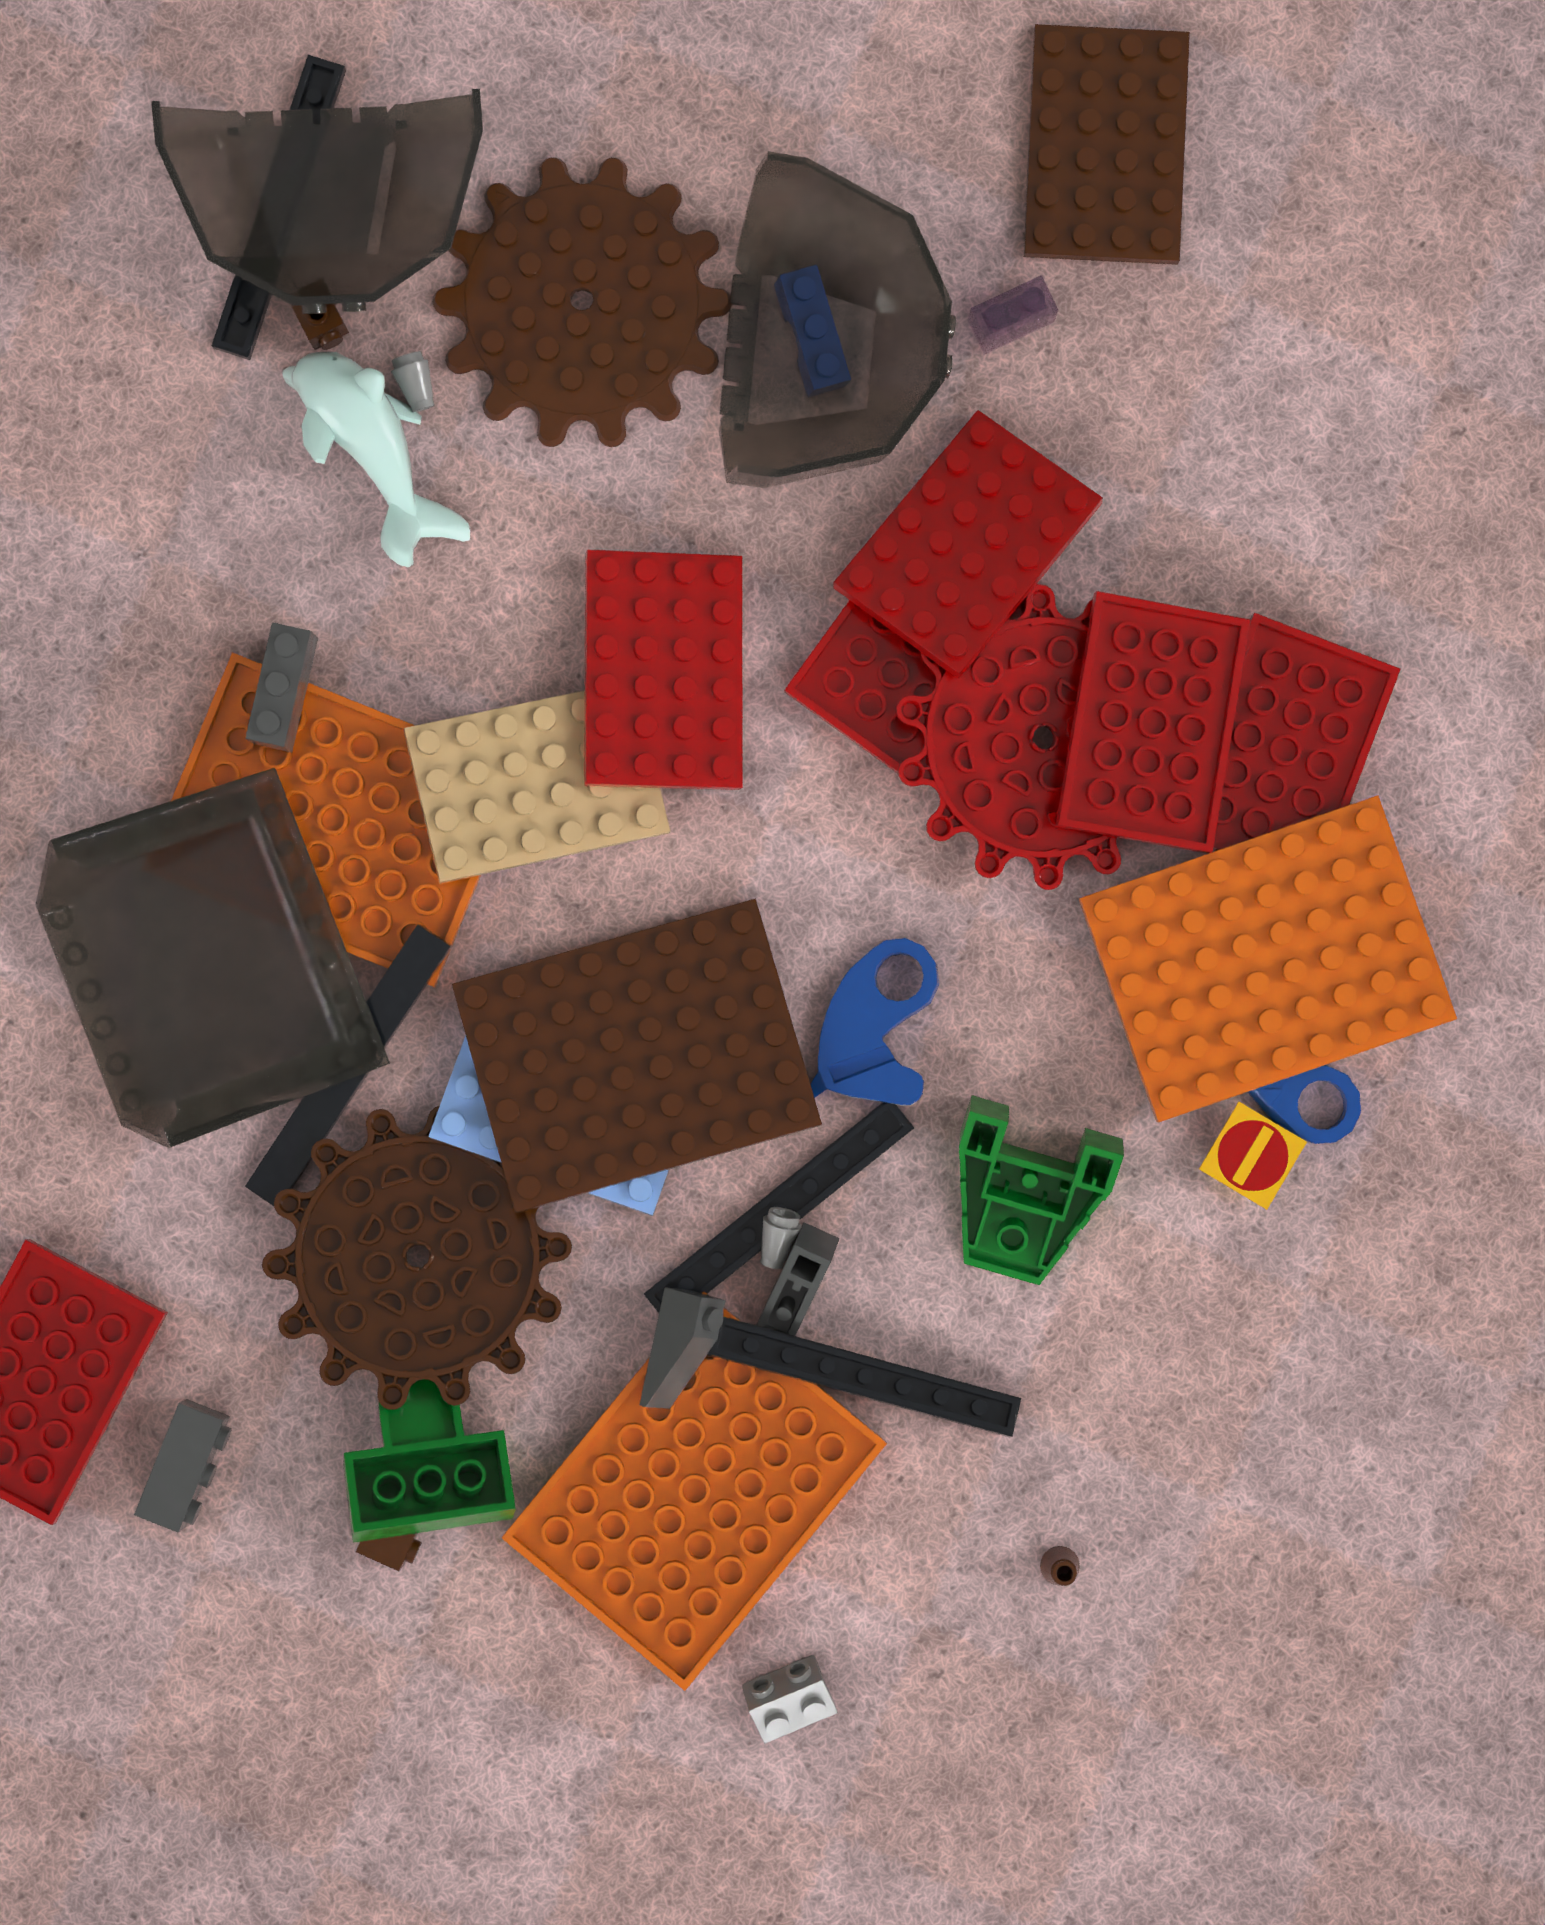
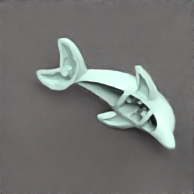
M337 352L310 353L301 358L296 366H289L283 370L282 374L285 382L298 392L307 409L301 426L304 447L316 463L325 464L332 443L335 441L364 468L389 505L380 540L381 547L390 559L401 566L410 567L413 565L414 548L421 537H444L463 542L470 540V526L461 515L437 502L414 494L409 451L400 420L420 425L422 416L417 412H412L411 407L406 403L384 392L385 378L382 372L372 368L363 369L352 359Z

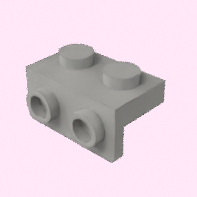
M814 1655L797 1660L742 1685L749 1713L764 1744L838 1713Z

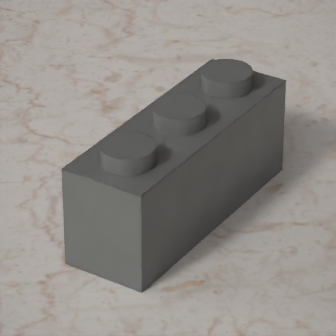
M272 622L245 737L251 743L292 753L318 642V637L312 631Z
M188 1399L178 1403L134 1513L135 1516L177 1533L183 1530L187 1524L193 1525L202 1507V1503L197 1501L202 1486L209 1487L217 1469L216 1465L211 1464L217 1449L224 1450L232 1428L227 1427L229 1415Z

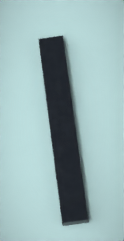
M307 56L211 345L213 349L251 360L346 73V68L343 65L315 56Z
M417 924L245 1185L246 1188L273 1206L275 1197L280 1191L293 1189L312 1160L311 1150L313 1145L321 1139H326L447 956L452 945L421 924Z
M881 1103L644 1293L645 1297L659 1313L665 1287L691 1290L698 1293L705 1291L708 1294L761 1251L763 1217L768 1215L771 1207L790 1209L798 1213L800 1219L803 1218L913 1130V1125L896 1104Z
M723 1317L718 1339L707 1354L1006 1437H1013L1021 1398L727 1317Z

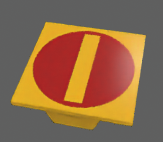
M1238 1101L1199 1170L1267 1210L1307 1142Z

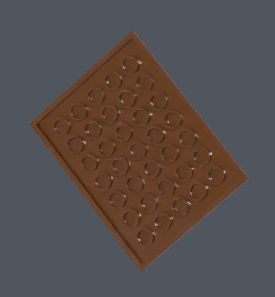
M756 898L452 984L515 1213L822 1125Z

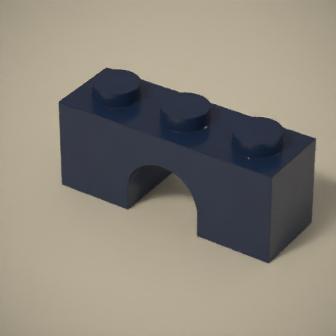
M817 264L779 275L774 283L784 320L785 322H790L798 347L797 364L807 397L844 388L850 382L851 376Z

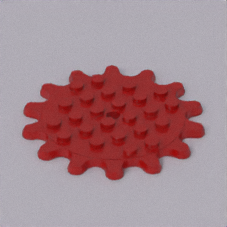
M1041 584L1035 585L1026 596L1023 614L1019 618L1007 620L959 679L921 652L922 661L935 675V688L927 696L908 695L903 697L897 704L896 714L898 719L902 723L915 726L924 736V747L921 752L901 762L898 768V776L901 782L907 786L929 785L937 791L940 799L939 806L926 823V831L933 840L946 841L959 832H968L977 839L978 853L974 864L976 871L982 877L994 878L1002 872L1005 864L1011 858L1023 857L1033 867L1036 884L1042 889L1052 890L1061 884L1065 862L1074 855H1082L1088 858L1095 870L1101 874H1112L1121 865V856L1116 844L1117 837L1055 826L1093 599L1087 603L1084 611L1078 617L1066 618L1058 612L1055 595L1051 588ZM1039 727H1046L1052 732L1053 742L1047 749L1039 748L1032 740L1034 732Z

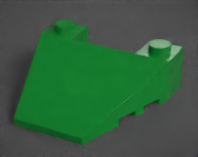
M971 1095L960 1130L959 1140L963 1262L977 1268L1040 1285L1069 1248V1243L1080 1229L1083 1230L1096 1208L1112 1192L1124 1157L1123 1139L1085 1128L1074 1163L1003 1143L1002 1141L1009 1122V1106Z

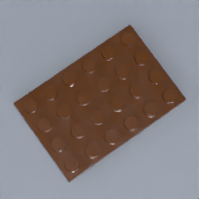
M1035 24L1023 257L1178 265L1181 244L1190 32Z

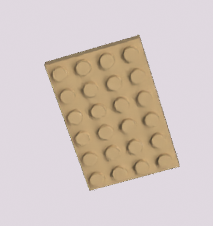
M585 690L404 728V735L439 884L670 833L660 788L584 786Z

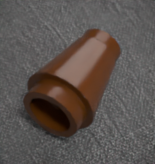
M1055 1546L1047 1550L1042 1556L1040 1569L1043 1577L1049 1583L1057 1586H1067L1075 1581L1079 1573L1080 1563L1077 1555L1070 1548ZM1066 1565L1070 1568L1067 1574L1062 1573L1060 1576H1057L1059 1567Z

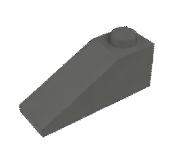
M803 1222L802 1228L781 1269L756 1326L793 1336L796 1335L832 1261L840 1238Z
M664 1288L640 1406L671 1408L717 1341L719 1330L723 1323V1311L726 1300L691 1290Z

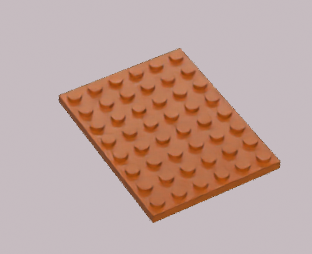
M232 652L142 870L385 968L390 967L417 924H421L453 946L481 875L439 884L404 735V728L415 725L308 683L292 753L255 745L245 739L262 664ZM450 951L428 985L436 988Z
M1379 795L1079 898L1155 1120L1158 1123L1457 1019Z
M724 1307L723 1317L740 1321ZM706 1355L670 1409L639 1405L649 1362L648 1358L501 1537L684 1691H686L887 1445V1442L819 1385Z

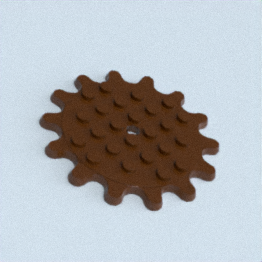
M556 157L545 159L539 167L540 186L536 193L527 197L518 196L506 184L494 183L487 188L484 195L485 203L493 215L491 227L486 232L480 234L458 229L451 232L446 242L450 254L460 259L467 269L466 277L460 285L441 288L433 296V307L439 314L457 317L464 322L466 327V335L462 342L447 352L446 365L455 374L481 370L489 375L492 387L483 402L484 413L489 419L501 421L517 408L527 407L532 409L538 416V439L547 447L560 445L564 441L570 425L581 420L588 421L595 427L598 438L603 445L617 447L624 442L626 437V416L631 410L639 407L650 410L661 421H672L676 419L681 410L680 401L672 389V382L675 376L682 371H693L697 374L708 375L715 371L719 363L716 351L705 345L698 335L699 327L705 319L724 316L732 307V298L729 292L722 288L706 286L699 278L701 264L713 257L719 249L718 237L709 230L684 234L675 228L673 216L681 204L682 195L677 186L673 184H662L646 197H637L631 194L626 185L628 169L626 164L619 158L611 157L604 160L600 165L596 178L590 183L585 184L577 183L571 179L566 164L561 159ZM586 291L592 294V305L585 310H578L573 307L571 299L575 292Z
M439 1106L430 1111L424 1129L416 1134L402 1132L398 1128L393 1114L388 1110H374L368 1115L366 1120L367 1142L357 1151H347L331 1139L326 1138L317 1141L312 1147L311 1157L321 1172L319 1185L309 1192L284 1189L276 1195L274 1200V1208L278 1215L290 1220L294 1224L296 1229L295 1240L289 1247L270 1251L262 1261L263 1271L269 1278L291 1281L298 1289L296 1304L284 1312L279 1319L278 1328L280 1333L284 1337L293 1340L307 1334H317L325 1339L328 1351L320 1366L319 1374L321 1379L330 1386L343 1384L357 1370L364 1369L374 1373L378 1379V1400L384 1408L389 1410H396L402 1407L407 1400L411 1386L416 1381L422 1379L434 1382L446 1403L453 1406L463 1404L469 1398L471 1392L468 1380L469 1372L476 1363L482 1361L494 1364L505 1374H516L521 1371L526 1360L523 1350L515 1339L517 1327L526 1320L551 1323L558 1319L562 1309L558 1297L541 1287L539 1282L541 1269L549 1263L564 1261L569 1257L572 1250L571 1240L567 1235L560 1232H547L538 1226L536 1212L539 1207L515 1213L501 1162L428 1137ZM414 1246H423L430 1253L428 1262L421 1268L413 1267L407 1262V1253Z

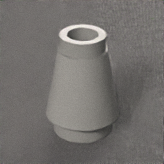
M413 352L393 359L394 370L391 373L408 404L411 406L412 412H419L434 407L429 363L427 359L424 360L422 352Z
M771 1207L768 1215L763 1217L760 1260L762 1265L772 1269L783 1268L784 1262L802 1228L799 1223L800 1215L795 1211L782 1207Z

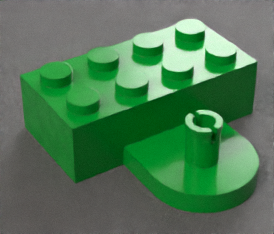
M422 1379L416 1381L409 1389L405 1404L396 1410L384 1408L378 1402L383 1447L345 1452L343 1455V1469L353 1543L513 1519L516 1507L504 1430L464 1436L460 1405L453 1406L446 1403L440 1394L438 1386L431 1380Z

